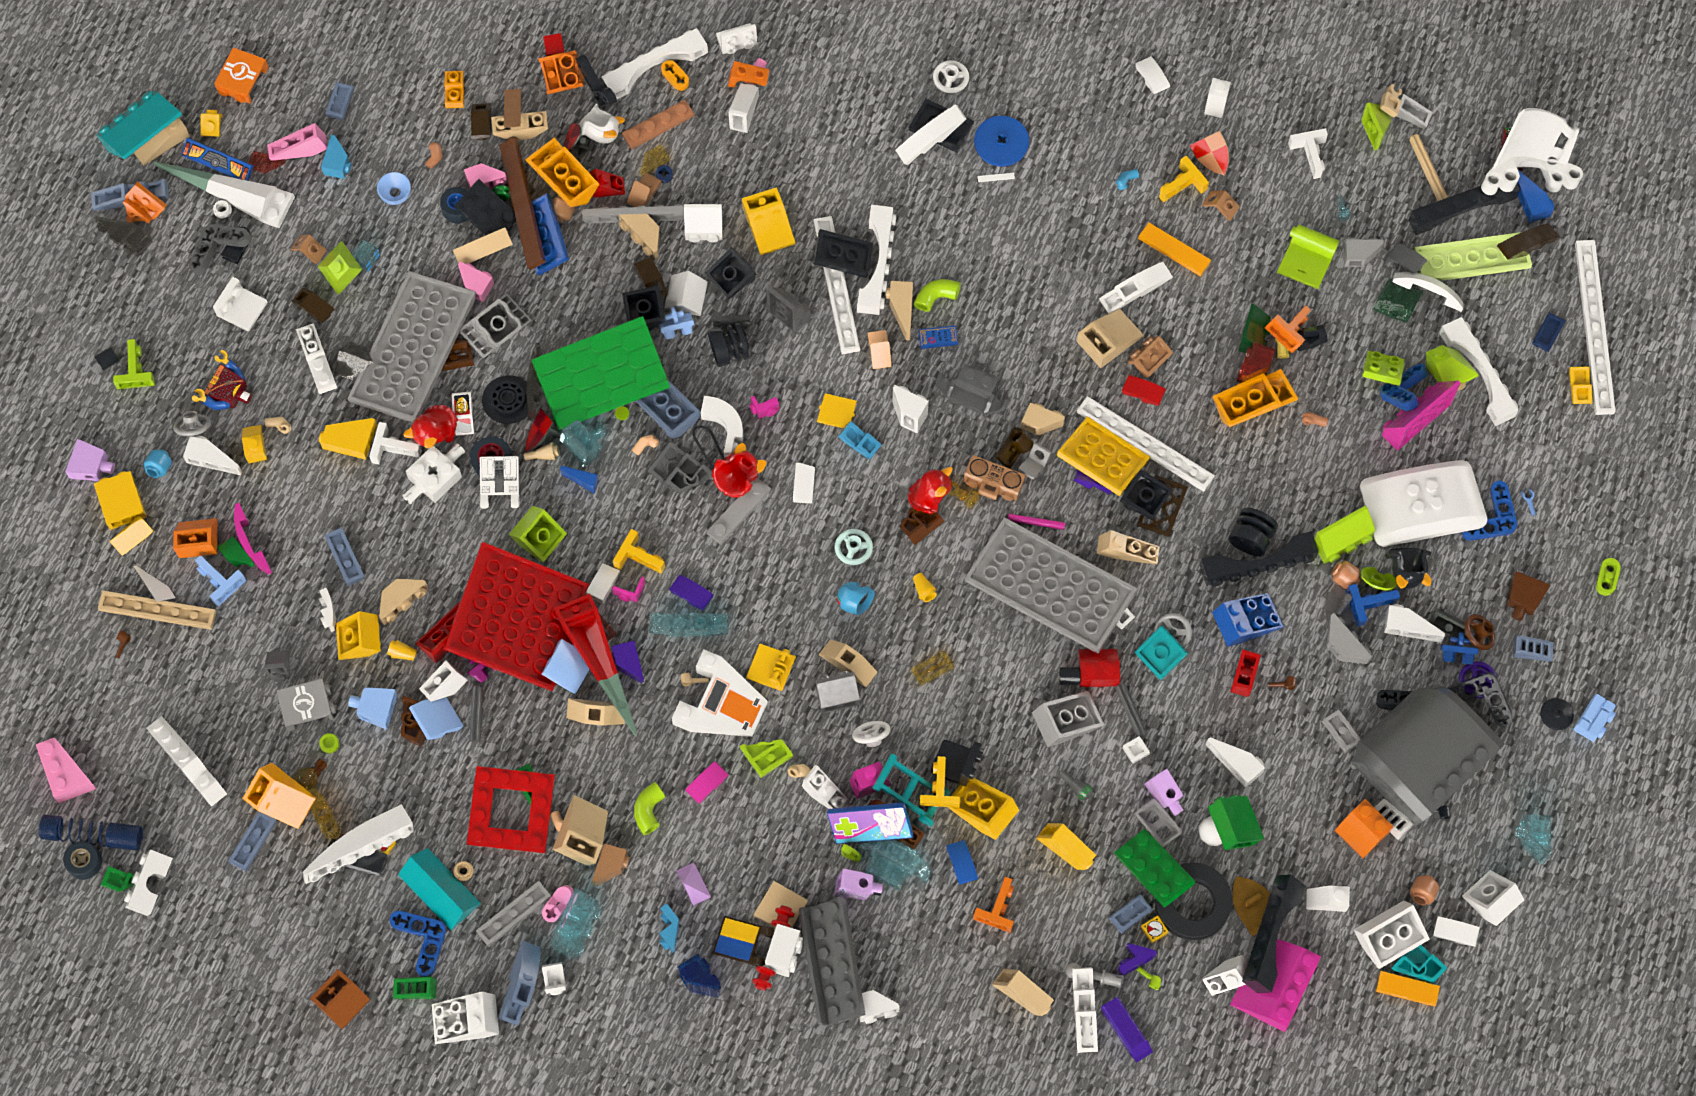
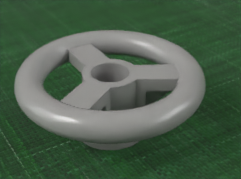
M187 411L182 415V418L175 422L173 429L178 435L194 436L208 430L211 426V420L208 416L198 414L196 411ZM199 420L205 421V424H201Z
M1178 613L1163 615L1157 621L1154 632L1165 623L1170 633L1173 629L1176 630V635L1173 636L1176 640L1186 635L1183 642L1180 643L1185 648L1192 636V628L1189 621ZM1170 619L1180 620L1186 629H1182L1179 625H1172Z

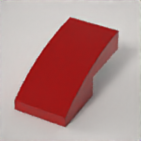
M1128 375L1122 388L1124 395L1140 398L1142 402L1156 406L1160 405L1166 392L1165 388L1155 383Z

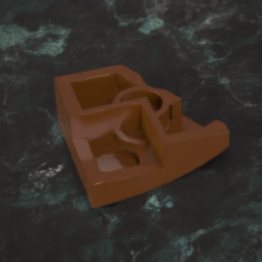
M910 508L907 517L899 527L910 541L916 545L940 526L944 520L937 512L928 514L921 510L917 511L914 508Z
M403 695L401 737L422 747L426 736L409 709L412 705L419 702Z

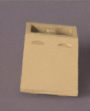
M1118 309L1093 321L1078 332L1077 343L1102 368L1144 337V335L1122 310Z
M573 795L552 850L586 866L596 864L603 846L608 811Z

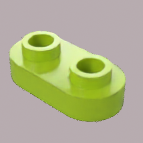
M1614 558L1605 559L1599 569L1596 590L1603 596L1611 595L1617 586L1621 565ZM1607 567H1611L1613 571L1609 572ZM1606 584L1608 589H1604L1602 585Z

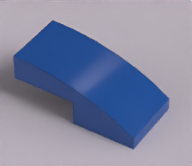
M965 840L946 845L959 885L977 880L978 876Z

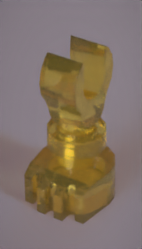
M952 482V486L956 487V489L950 491L948 495L959 497V500L965 501V506L972 509L979 500L980 494L976 491H971L968 494V491L960 489L956 482Z

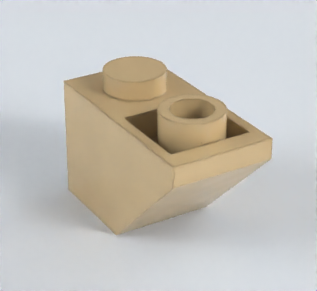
M1030 403L1022 419L1021 429L1041 435L1063 427L1065 416L1056 410L1050 411L1045 409L1041 404Z

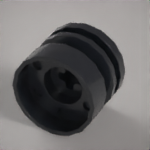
M739 321L734 322L735 331L732 330L730 324H727L726 334H723L720 327L707 330L710 346L718 367L730 364V355H733L735 360L739 362L740 352L744 360L749 359L748 340Z
M1243 508L1237 518V525L1233 526L1228 540L1240 551L1252 556H1264L1270 544L1269 539L1273 538L1278 524L1271 516L1260 510Z

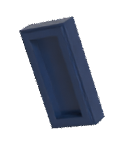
M1549 312L1532 345L1549 353L1566 320Z

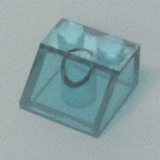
M1526 815L1520 821L1519 826L1516 827V838H1519V844L1539 864H1544L1552 855L1551 817L1545 815Z

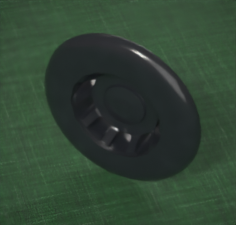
M512 375L501 376L491 381L485 388L482 395V406L485 413L498 423H517L526 418L531 412L535 400L534 392L529 383L520 377Z

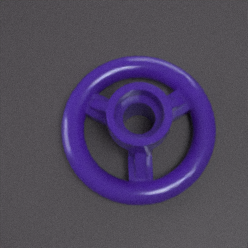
M1474 661L1473 664H1466L1461 669L1459 682L1465 681V674L1469 669H1471L1472 678L1487 673L1486 671L1495 675L1496 673L1490 665ZM1487 677L1485 682L1479 684V686L1483 684L1492 686L1494 680H1489ZM1473 684L1464 687L1467 693H1474L1472 691L1475 688ZM1482 694L1474 698L1481 699L1485 697L1484 694Z

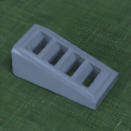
M1516 635L1514 638L1513 657L1552 662L1553 642ZM1522 644H1525V650H1521ZM1529 644L1532 645V652H1529ZM1537 645L1540 646V653H1536ZM1544 646H1548L1547 655H1544Z

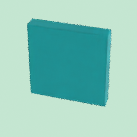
M1163 625L1134 652L1160 680H1163L1189 654Z

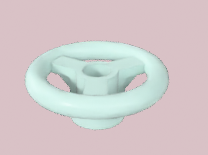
M848 529L842 532L836 539V555L846 564H862L872 554V540L862 530ZM855 535L861 536L866 542L861 543V539ZM842 540L846 542V547L848 549V554L846 557L842 554L840 549ZM859 549H867L861 558L852 559L854 553Z

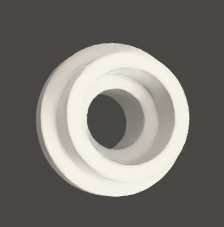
M220 200L215 203L213 212L218 218H227L232 212V207L230 203ZM221 208H225V209H226L225 211L220 212V209H221Z

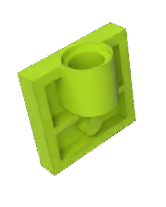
M1367 351L1362 376L1400 386L1405 359L1398 356L1381 354L1377 351Z

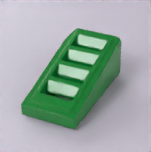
M433 977L394 978L393 999H436L437 979ZM401 983H404V994H401ZM410 983H412V993H409ZM418 983H421L420 993H417Z

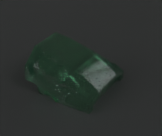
M1389 278L1372 310L1391 319L1408 323L1424 290H1418L1414 287L1410 289L1394 283L1393 279Z

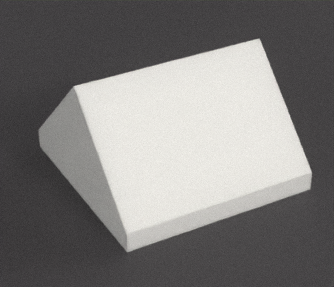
M690 271L671 275L664 310L671 311V308L675 307L676 312L683 310V313L690 312L691 315L701 316L708 281Z

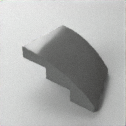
M671 441L668 442L647 469L649 474L677 493H682L712 478V471L708 467L700 464Z

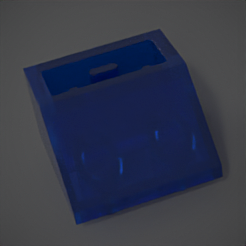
M696 954L677 966L679 977L689 992L715 998L720 996L721 983L715 974L711 976L710 966L704 957L700 958Z

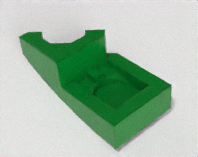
M108 866L100 886L121 892L134 886V883H132L134 874L125 873Z

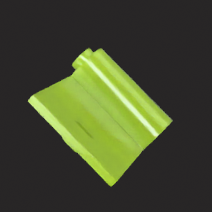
M1298 224L1297 227L1293 226L1289 236L1292 237V240L1277 273L1319 289L1340 241Z

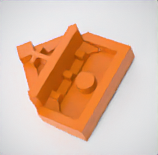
M138 181L127 192L123 201L127 212V223H133L134 221L150 223L167 206V204Z

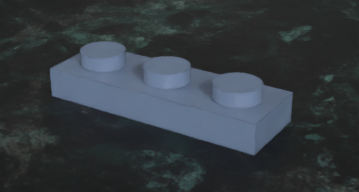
M342 527L324 535L347 587L365 579Z
M258 811L228 862L247 872L277 820Z

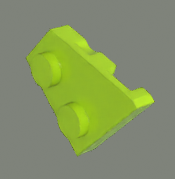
M782 739L739 746L760 778L793 757L792 752Z

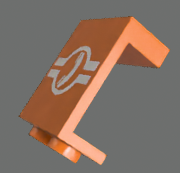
M233 47L214 83L217 92L224 97H234L240 103H251L252 100L249 94L261 72L266 73L269 68L266 59Z

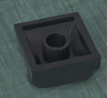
M733 247L705 272L727 299L732 298L745 285L751 284L757 275L751 265Z
M1141 469L1120 499V502L1123 503L1126 509L1134 510L1153 521L1173 489Z

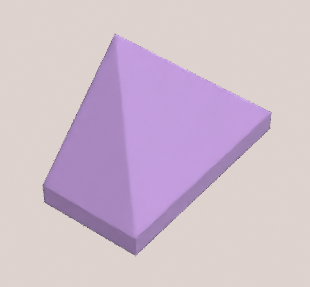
M694 862L676 870L693 906L711 898Z

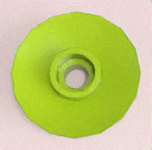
M1365 567L1361 570V578L1374 590H1393L1397 586L1394 576L1390 573H1379L1375 567Z

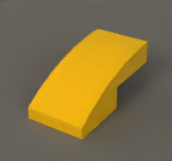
M1570 367L1569 378L1572 403L1592 404V385H1590L1589 367Z

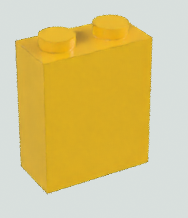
M123 471L114 477L102 478L94 483L106 524L110 530L129 524L138 516L142 519L147 518L131 471Z

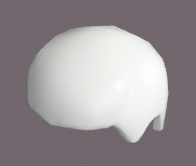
M1209 816L1203 819L1198 827L1201 840L1210 846L1222 844L1212 817Z

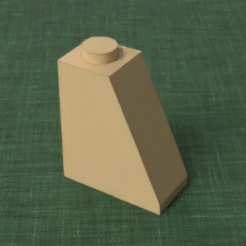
M1003 969L992 984L1037 1016L1047 1014L1054 1001L1019 970Z

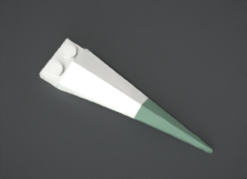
M153 162L156 167L230 203V205L255 219L280 228L295 198L293 193L277 189L275 186Z

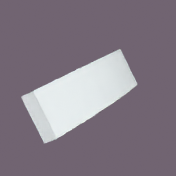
M955 104L908 138L896 149V152L903 163L908 165L921 153L925 154L937 142H942L966 120V117L958 105Z
M1072 968L1077 1052H1098L1093 968Z

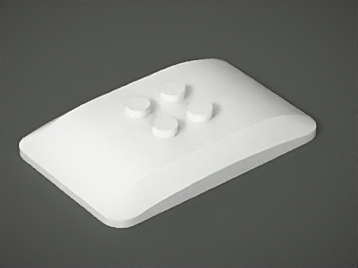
M1464 460L1389 472L1366 478L1360 484L1364 505L1369 510L1375 528L1374 539L1378 545L1383 547L1480 529L1487 523V515L1472 467Z

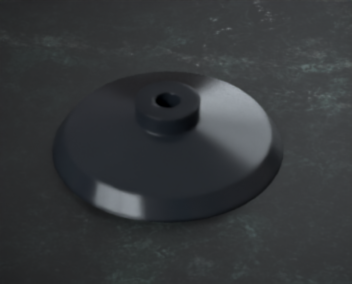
M1552 698L1542 705L1540 716L1547 727L1553 730H1563L1568 728L1573 722L1574 712L1571 705L1565 700Z

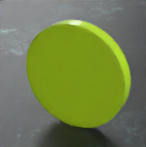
M621 406L615 410L617 419L626 420L629 417L628 408Z

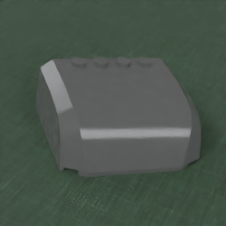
M1432 685L1412 691L1358 742L1351 763L1390 804L1414 823L1413 828L1432 815L1491 759L1505 743L1457 694L1443 686Z

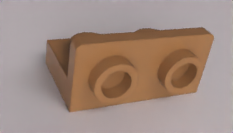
M1150 336L1143 341V346L1140 349L1138 348L1130 354L1131 358L1127 362L1129 365L1134 364L1141 374L1148 378L1173 352L1160 336Z

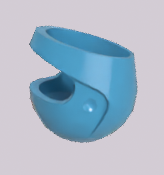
M847 582L837 592V603L842 610L860 615L871 605L875 592L869 586L860 587L858 582ZM868 593L866 600L859 604L861 599Z

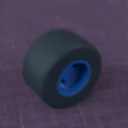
M450 188L443 193L440 199V207L444 218L454 224L468 221L454 207L467 192L464 188Z

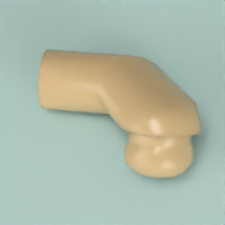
M805 764L792 765L788 769V775L806 778L811 769Z

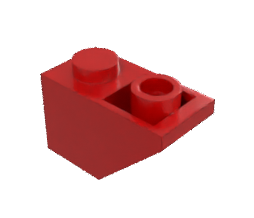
M599 169L589 172L599 183L592 197L599 198L625 194L623 177Z

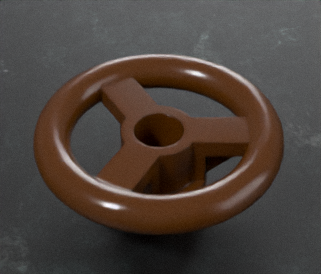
M1478 614L1468 616L1464 625L1468 640L1480 650L1492 648L1495 643L1493 624ZM1470 626H1471V627L1474 629V631H1475V634H1476V636H1477L1476 639H1475L1474 636L1472 635ZM1489 636V642L1483 644L1484 638Z

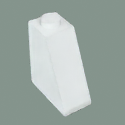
M1216 78L1212 79L1204 114L1222 118L1231 82Z
M749 83L740 84L729 109L730 129L748 133L759 97V88Z

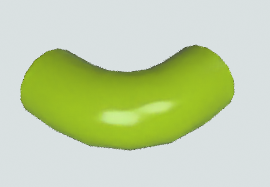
M948 279L931 281L921 288L913 305L919 310L929 312L933 303L938 298L944 297L956 300L960 292L961 283Z
M656 782L647 786L638 795L634 804V819L643 835L650 834L660 826L653 814V809L657 803L666 797Z

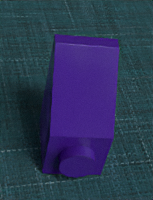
M635 641L612 646L613 653L611 654L617 670L640 683L644 682Z

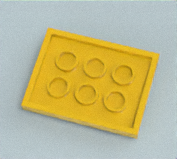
M1088 416L1057 453L1058 457L1118 496H1121L1150 459V456Z

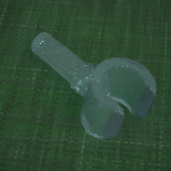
M1338 197L1337 200L1341 211L1337 214L1341 222L1349 219L1350 210L1344 206L1342 197Z

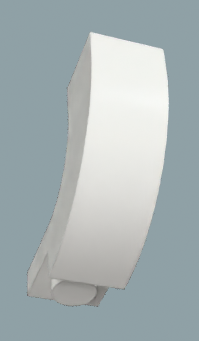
M704 396L701 420L717 422L727 431L724 449L725 458L734 452L738 443H743L741 419L736 410L727 402L719 398Z

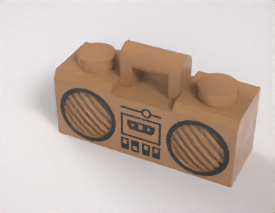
M972 455L964 474V482L973 488L980 487L978 494L996 500L998 495H1002V498L1005 500L1017 501L1026 475Z

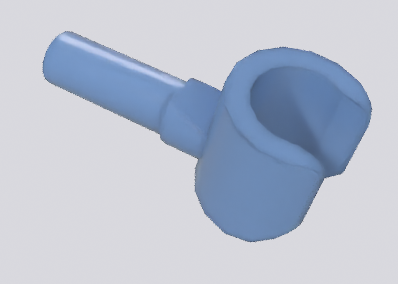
M1529 489L1530 495L1525 497L1524 491H1521V497L1527 501L1531 516L1536 515L1532 501L1534 492Z

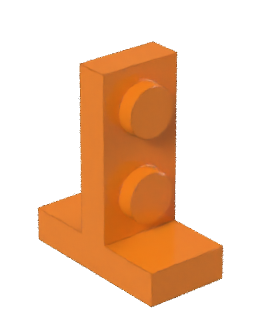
M1305 305L1289 323L1277 314L1267 324L1265 329L1293 353L1305 341L1297 332L1300 329L1298 325L1302 326L1309 319L1307 314L1311 310Z
M1004 878L992 913L976 908L973 916L974 920L1011 933L1014 921L1000 915L1004 916L1008 906L1004 904L1006 898H1011L1014 886L1011 884L1013 879Z

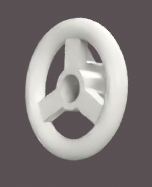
M944 61L935 68L933 80L941 91L957 93L967 86L969 72L958 61ZM940 71L944 74L947 80L945 86L942 85L939 81L938 76ZM964 77L963 82L959 86L951 88L952 82Z
M871 721L858 726L853 731L852 737L858 743L866 744L868 747H876L882 743V739L889 735L891 729L886 722ZM883 727L885 730L879 734V729Z

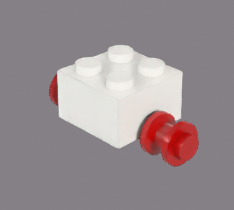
M784 905L775 909L778 916L776 920L771 921V924L776 929L765 965L757 966L758 978H753L752 980L755 988L766 991L767 988H771L772 984L769 980L775 974L789 977L790 972L794 973L797 966L796 954H800L803 947V938L800 935V930L793 929L788 924L789 918H794L795 914L792 912V908Z

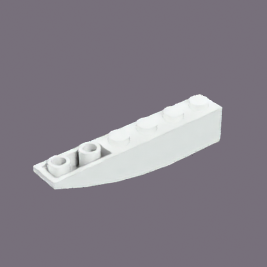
M402 804L364 822L335 841L303 871L304 882L306 884L316 882L322 876L334 873L346 864H353L357 859L369 856L381 847L390 846L393 841L408 837L413 832V823Z

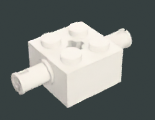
M457 443L447 454H442L434 446L429 448L406 470L408 479L414 485L402 495L406 501L408 500L409 504H412L421 493H424L436 503L462 478L460 469L454 465V462L465 453V450Z

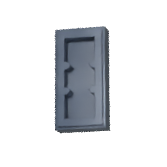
M336 82L325 112L327 117L344 120L354 92V86Z
M1140 894L1111 915L1109 919L1122 934L1152 912L1153 908Z

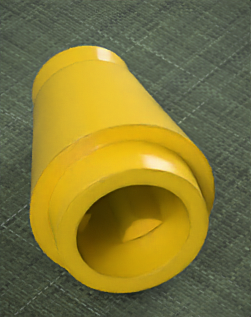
M923 573L916 574L913 577L919 599L923 600V602L933 600L937 595L936 588Z
M391 640L387 655H390L391 658L414 661L417 650L399 640Z

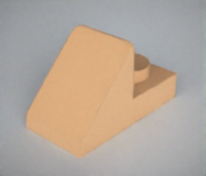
M886 330L868 332L873 369L891 367L890 345Z

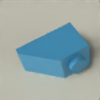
M331 135L321 168L324 175L345 179L346 174L351 171V163L335 135Z

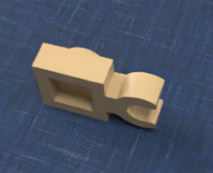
M1391 84L1382 96L1379 108L1393 118L1399 113L1401 100L1398 99V96L1402 94V89H1398L1395 92L1394 84Z

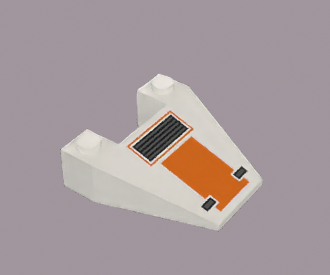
M703 650L696 665V672L711 679L698 708L679 701L672 717L673 725L690 732L752 737L768 701L725 659L707 650Z

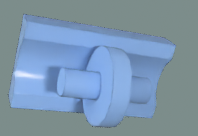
M672 307L671 313L665 315V322L660 324L659 327L661 333L668 340L675 337L674 330L681 329L683 335L692 334L694 321L690 312L685 314L683 310L676 312L675 307Z

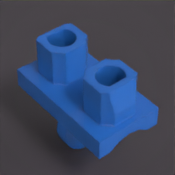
M1459 632L1457 637H1450V642L1457 643V646L1440 645V650H1443V661L1454 662L1455 652H1461V663L1473 664L1475 654H1478V648L1462 647L1463 644H1470V641L1464 638L1463 632Z

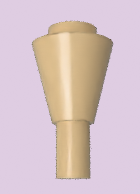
M554 442L536 451L524 453L525 461L536 458L557 460V456H560L559 447Z

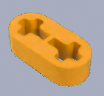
M667 60L663 62L661 71L668 82L679 91L687 89L689 86L687 74L674 61ZM666 67L672 68L673 73L669 70L666 71ZM676 77H678L681 81L684 80V84L678 83Z

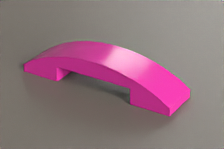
M236 503L234 523L239 541L253 563L269 575L272 572L262 551L254 554L245 535L243 527L248 526L249 523L240 504Z

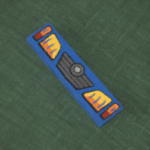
M191 138L186 139L181 153L184 157L233 178L249 181L254 167L252 164Z

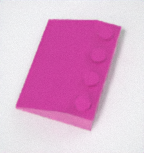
M1457 380L1438 382L1434 386H1428L1423 392V396L1420 398L1417 396L1418 407L1410 411L1401 410L1396 415L1397 418L1394 421L1389 420L1383 426L1382 436L1398 451L1452 404L1461 383Z
M1277 939L1275 954L1278 975L1272 992L1256 993L1247 985L1238 987L1230 1005L1285 1032L1321 956L1303 947Z

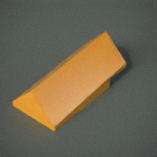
M555 138L525 159L570 207L588 204L599 186V183Z
M1282 369L1266 376L1262 373L1213 396V400L1222 422L1231 427L1297 401L1298 397Z

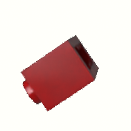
M1242 649L1231 686V693L1245 697L1250 696L1261 657L1260 654Z

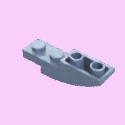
M525 941L521 942L508 978L511 980L498 1019L515 1025L519 1024L525 1007H529L539 970L541 947Z

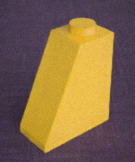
M369 418L326 425L324 431L320 433L319 442L325 450L366 460L377 429L376 420Z
M1048 823L1036 837L1037 840L1077 870H1086L1093 864L1096 854L1063 823Z

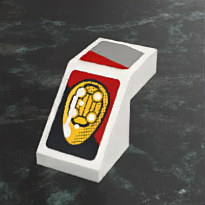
M471 392L452 393V408L457 417L455 436L474 434Z

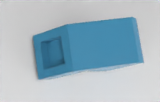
M666 903L660 908L662 913L660 917L666 925L669 923L670 925L659 933L661 938L659 942L665 950L669 949L673 953L676 949L679 919Z

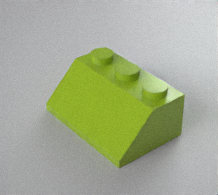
M1365 505L1317 532L1314 540L1318 549V555L1324 564L1329 561L1333 563L1343 553L1349 554L1356 550V546L1361 543L1366 545L1373 540L1375 528L1367 506Z

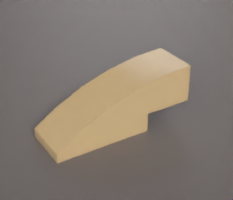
M502 228L454 249L453 253L458 264L459 262L466 264L513 244L506 228Z

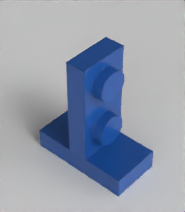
M1357 584L1349 585L1346 590V594L1352 596L1350 607L1356 627L1363 626L1367 622L1365 610L1396 603L1400 598L1398 590H1383L1377 595L1369 593L1363 595L1362 598L1360 597Z

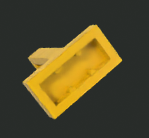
M1187 156L1180 159L1179 168L1183 173H1180L1171 183L1167 182L1160 188L1159 198L1163 203L1192 183L1201 194L1207 191L1208 180Z
M631 529L613 559L614 567L621 570L627 558H630L662 574L665 569L663 559L656 554L652 556L646 553V550L640 546L634 547L639 539L637 531Z
M938 756L937 762H933V774H937V781H933L932 793H936V796L920 795V806L959 808L960 797L944 796L946 757Z

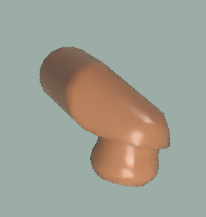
M432 142L429 145L431 157L425 162V165L430 169L443 157L442 147L437 142Z
M1306 412L1302 416V422L1305 425L1316 424L1326 427L1328 418L1312 412Z

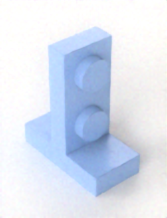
M201 555L195 560L198 566L196 568L202 576L205 577L207 575L211 578L209 582L217 589L210 595L211 600L217 607L246 582L244 575L239 570L226 580Z

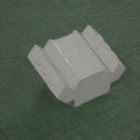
M506 293L463 326L460 334L484 359L532 320Z

